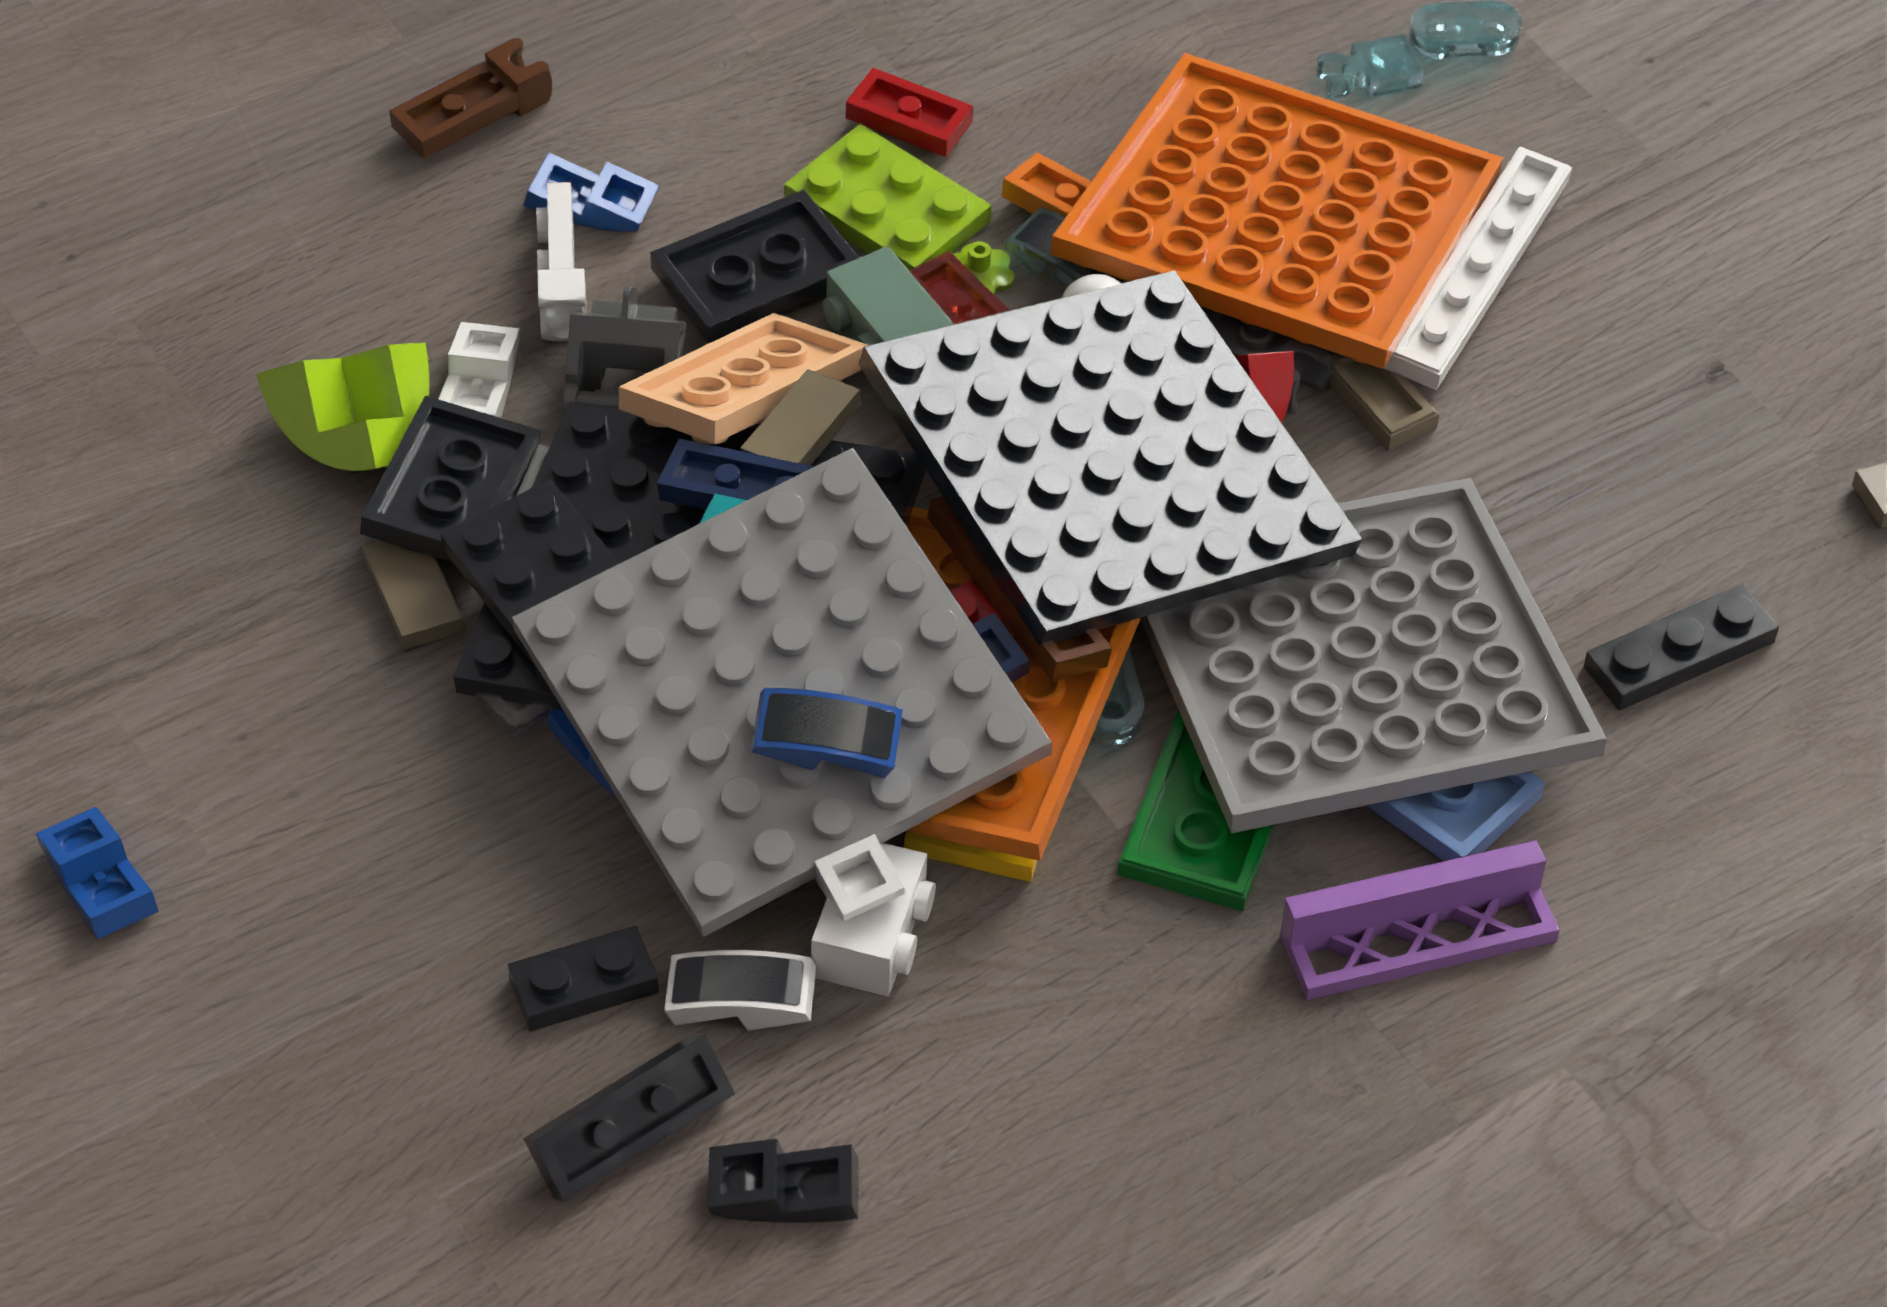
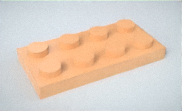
M772 313L619 386V410L644 418L645 423L648 425L669 427L691 435L692 439L698 443L708 445L720 444L727 441L730 436L752 425L762 423L807 369L840 382L861 371L862 369L858 362L863 348L868 346V344Z

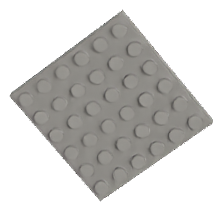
M854 448L512 617L514 631L702 937L817 878L814 861L873 834L876 835L881 844L1051 755L1052 741ZM764 688L813 690L857 697L903 709L894 769L886 778H881L822 760L814 770H810L750 752L760 692Z
M1471 478L1338 503L1362 538L1355 555L1154 613L1140 619L1231 833L1604 756L1607 738Z

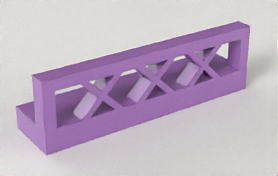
M1537 840L1287 897L1285 898L1280 938L1306 1000L1557 942L1560 929L1540 889L1546 859ZM1525 902L1535 924L1514 928L1493 918L1499 908ZM1451 919L1475 929L1469 940L1456 943L1434 935L1432 931L1437 923ZM1392 934L1412 943L1407 954L1392 958L1370 949L1369 946L1375 937ZM1328 948L1349 958L1344 969L1316 975L1307 953Z

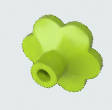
M982 241L965 245L960 253L950 254L943 261V272L948 276L946 284L948 290L955 295L969 294L976 301L986 302L992 300L996 296L997 291L1009 290L1015 281V274L1010 269L1011 258L1008 253L999 249H991L988 243Z

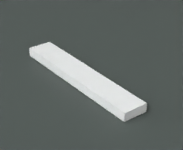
M1519 146L1463 232L1450 258L1441 270L1424 303L1384 369L1437 390L1568 184L1572 167Z

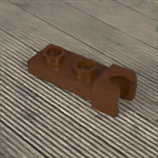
M513 38L485 52L486 61L389 110L391 127L425 159L514 111L522 116L547 103L552 95V76L549 65L545 61H538L525 66L522 58L523 40Z

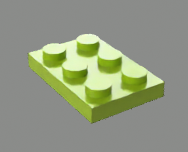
M861 123L784 183V197L805 190L841 236L867 254L889 246L917 281H920L943 262L948 255L955 252L991 222V204Z

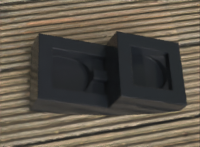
M778 1139L709 1147L708 1209L711 1215L762 1222L810 1223L858 1219L857 1154L852 1144L784 1153Z

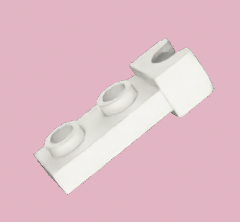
M571 182L547 183L548 207L536 208L538 243H548L547 250H537L541 339L568 341L570 314L577 312L587 313L584 269H575Z

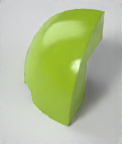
M426 342L390 344L342 358L302 360L256 373L265 403L272 417L288 439L312 459L324 465L348 471H365L388 466L425 395L429 396V362Z

